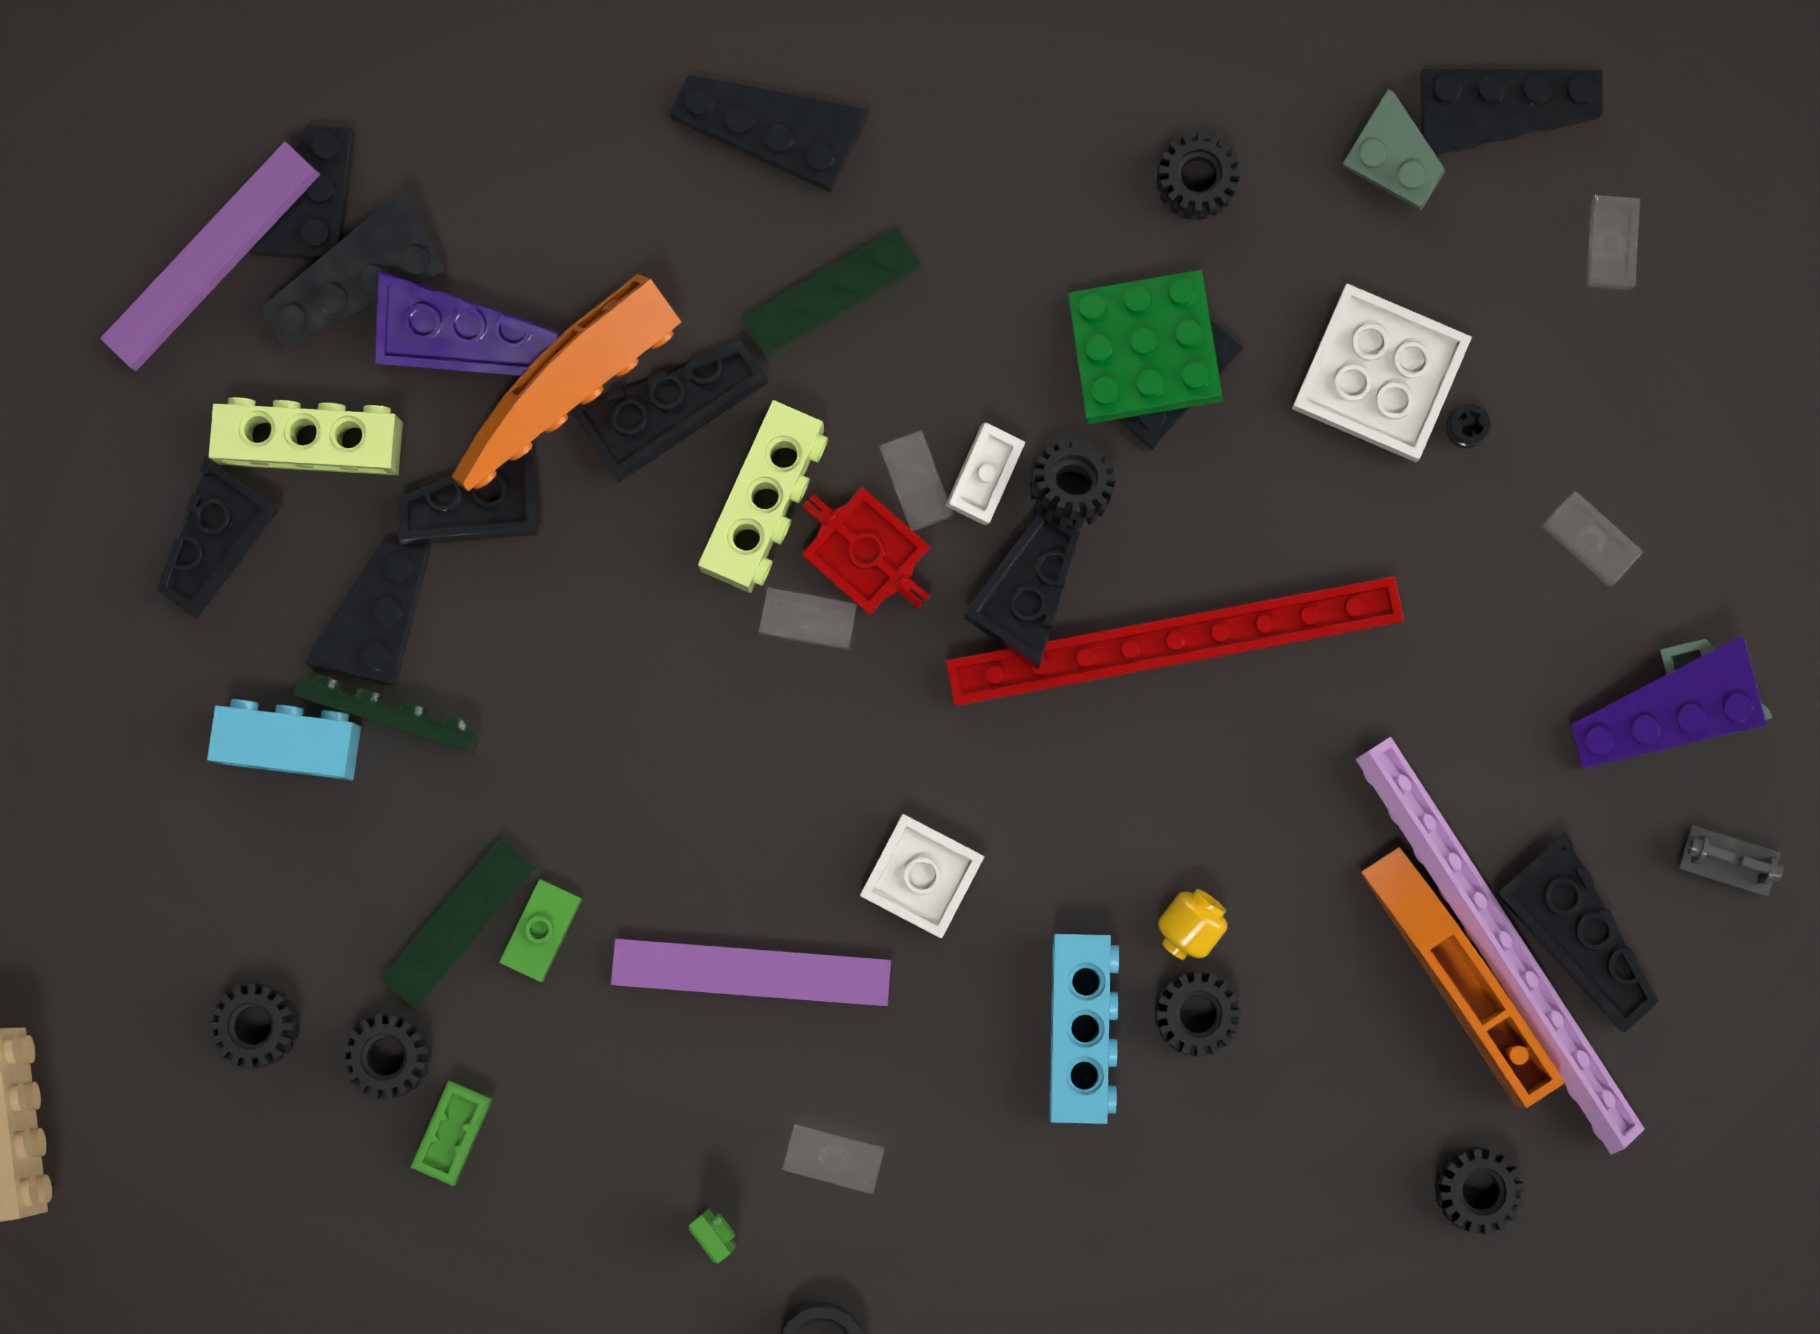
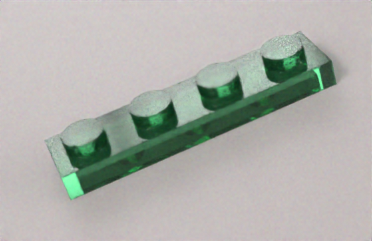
M897 227L742 318L764 357L767 359L919 271L920 264Z
M319 674L314 675L313 681L298 678L293 695L302 700L475 754L480 737L469 732L471 723L447 715L444 716L443 722L440 723L425 718L427 709L401 701L399 709L382 704L383 695L359 687L356 695H352L339 690L340 681Z
M500 837L380 980L414 1009H418L538 867L504 838Z

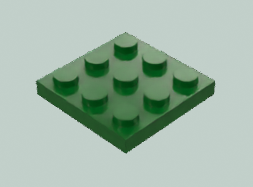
M1202 270L1068 293L1088 424L1223 402Z

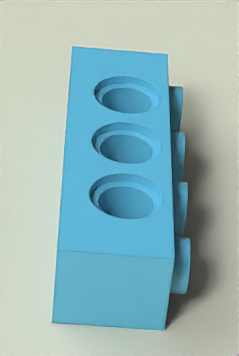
M1053 935L1050 1122L1107 1124L1108 1114H1116L1117 1090L1115 1085H1108V1067L1117 1066V1039L1109 1038V1020H1117L1118 992H1110V973H1118L1119 946L1111 945V935ZM1081 968L1092 970L1098 978L1096 990L1087 996L1077 993L1072 984L1074 974ZM1080 1015L1091 1016L1097 1024V1033L1088 1042H1080L1072 1034V1023ZM1080 1062H1089L1096 1070L1095 1082L1085 1089L1075 1087L1070 1076L1072 1068Z

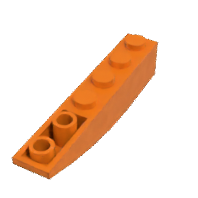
M639 274L635 275L570 326L534 360L504 395L476 434L452 475L457 484L467 491L473 487L479 489L487 485L497 475L496 469L508 459L513 461L525 455L533 446L531 441L542 432H552L559 428L568 419L566 413L579 403L587 404L597 398L604 389L602 385L614 375L619 377L628 373L638 364L639 360L637 357L650 347L652 349L658 348L670 340L674 334L672 330L681 321L650 278Z
M1396 848L1361 871L1360 873L1513 1104L1516 1107L1528 1108L1566 1083L1483 959L1401 848Z

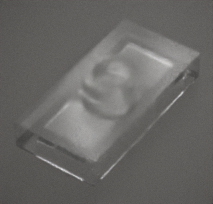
M1595 195L1592 198L1587 287L1632 290L1635 287L1640 211L1639 198Z
M922 430L879 446L907 524L912 531L953 517L952 510L945 506L948 499Z
M1576 491L1542 525L1543 528L1609 587L1613 586L1643 554V551Z
M767 588L759 633L849 650L857 604Z
M795 1124L783 1170L873 1194L885 1148Z

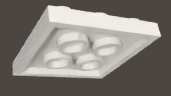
M1346 284L1292 409L1417 463L1420 460L1472 337L1350 284Z

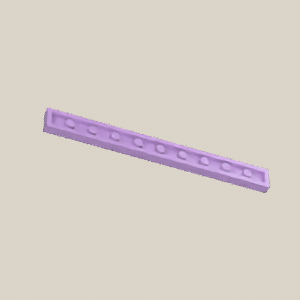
M1389 737L1356 759L1363 770L1366 780L1374 787L1384 802L1391 819L1400 827L1413 847L1415 856L1424 864L1438 886L1442 898L1449 903L1464 926L1466 935L1475 943L1489 965L1490 971L1496 980L1500 982L1516 1009L1566 1082L1569 1095L1578 1103L1586 1115L1595 1135L1604 1143L1611 1155L1625 1149L1645 1128L1393 739Z

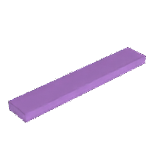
M284 141L100 339L131 369L137 371L320 174Z
M615 939L611 985L888 1006L891 960Z

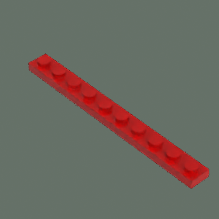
M1394 576L1048 641L1039 670L1009 649L946 660L954 707L1400 624L1404 621Z

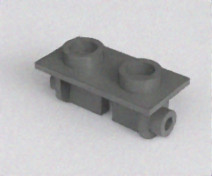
M1691 825L1679 869L1768 897L1772 882L1778 883L1780 881L1784 866L1778 864L1780 852Z

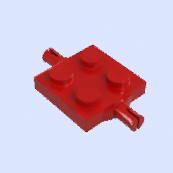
M862 487L846 505L837 508L835 511L817 497L815 493L809 498L810 502L808 500L805 502L802 508L822 525L817 538L802 553V557L865 613L871 616L887 598L895 595L897 592L911 602L917 610L923 605V602L918 597L924 602L928 600L930 594L911 579L915 566L929 552L931 547Z

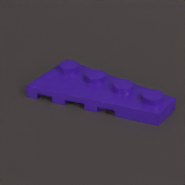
M380 272L378 275L375 364L521 376L534 360L560 336V331L445 292L385 272Z
M1742 635L1571 724L1582 769L1766 726L1767 721L1745 638Z

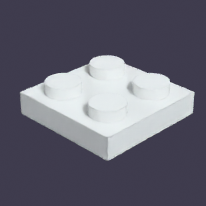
M902 814L860 896L942 939L985 856Z

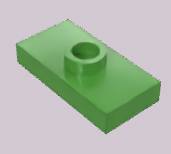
M539 879L499 963L539 982H543L581 904L582 898Z
M448 1081L410 1168L449 1185H456L493 1098L454 1081Z
M710 1209L703 1212L689 1225V1231L714 1263L718 1264L737 1246L732 1240L736 1236L732 1228L719 1213L714 1216Z

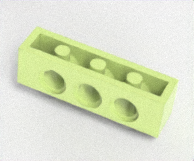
M237 397L228 398V404H213L209 458L219 465L399 475L403 422L395 414H390L391 409L388 407L366 405L363 406V412L345 411V405L319 403L318 410L300 409V403L288 400L273 401V407L255 406V400ZM261 423H270L271 434L268 439L261 443H254L252 437L254 429ZM308 425L316 426L317 435L314 441L308 445H299L297 441L299 431ZM351 428H360L362 430V439L359 444L353 448H344L342 438L345 432Z
M775 400L772 401L698 563L701 572L749 593L752 592L755 583L761 586L764 584L773 562L767 559V556L774 542L781 545L791 524V519L786 518V514L792 501L801 502L808 487L810 478L804 476L811 460L819 462L827 445L828 437L823 435V421ZM781 448H790L796 452L797 459L792 466L780 468L772 462L774 453ZM762 489H772L777 492L779 498L772 508L760 509L753 503L756 493ZM751 529L760 535L758 545L748 551L737 548L735 546L736 536L743 530Z

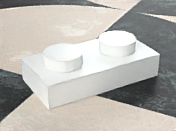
M986 422L983 423L979 428L945 506L983 525L989 524L1025 442Z

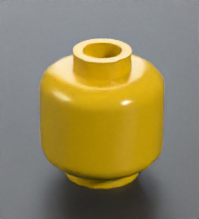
M1196 889L1194 893L1187 891L1179 893L1158 921L1159 929L1165 937L1162 945L1171 954L1182 960L1187 955L1199 959L1206 957L1227 930V922L1223 916L1226 913V909L1216 899L1200 889Z

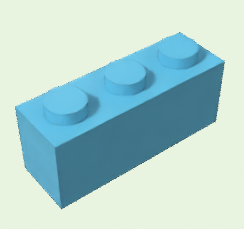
M231 699L230 707L215 705L208 761L223 765L353 781L361 726L348 722L349 714L322 710L321 718L303 716V708L286 705H276L275 713L258 711L259 703Z

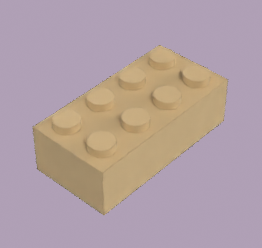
M26 1027L0 1028V1222L48 1212L47 1203H50L52 1199L51 1181L49 1176L43 1173L41 1157L46 1154V1137L43 1129L38 1128L36 1110L41 1105V1095L38 1084L32 1082L30 1063H33L35 1060V1046L30 1035L27 1036Z

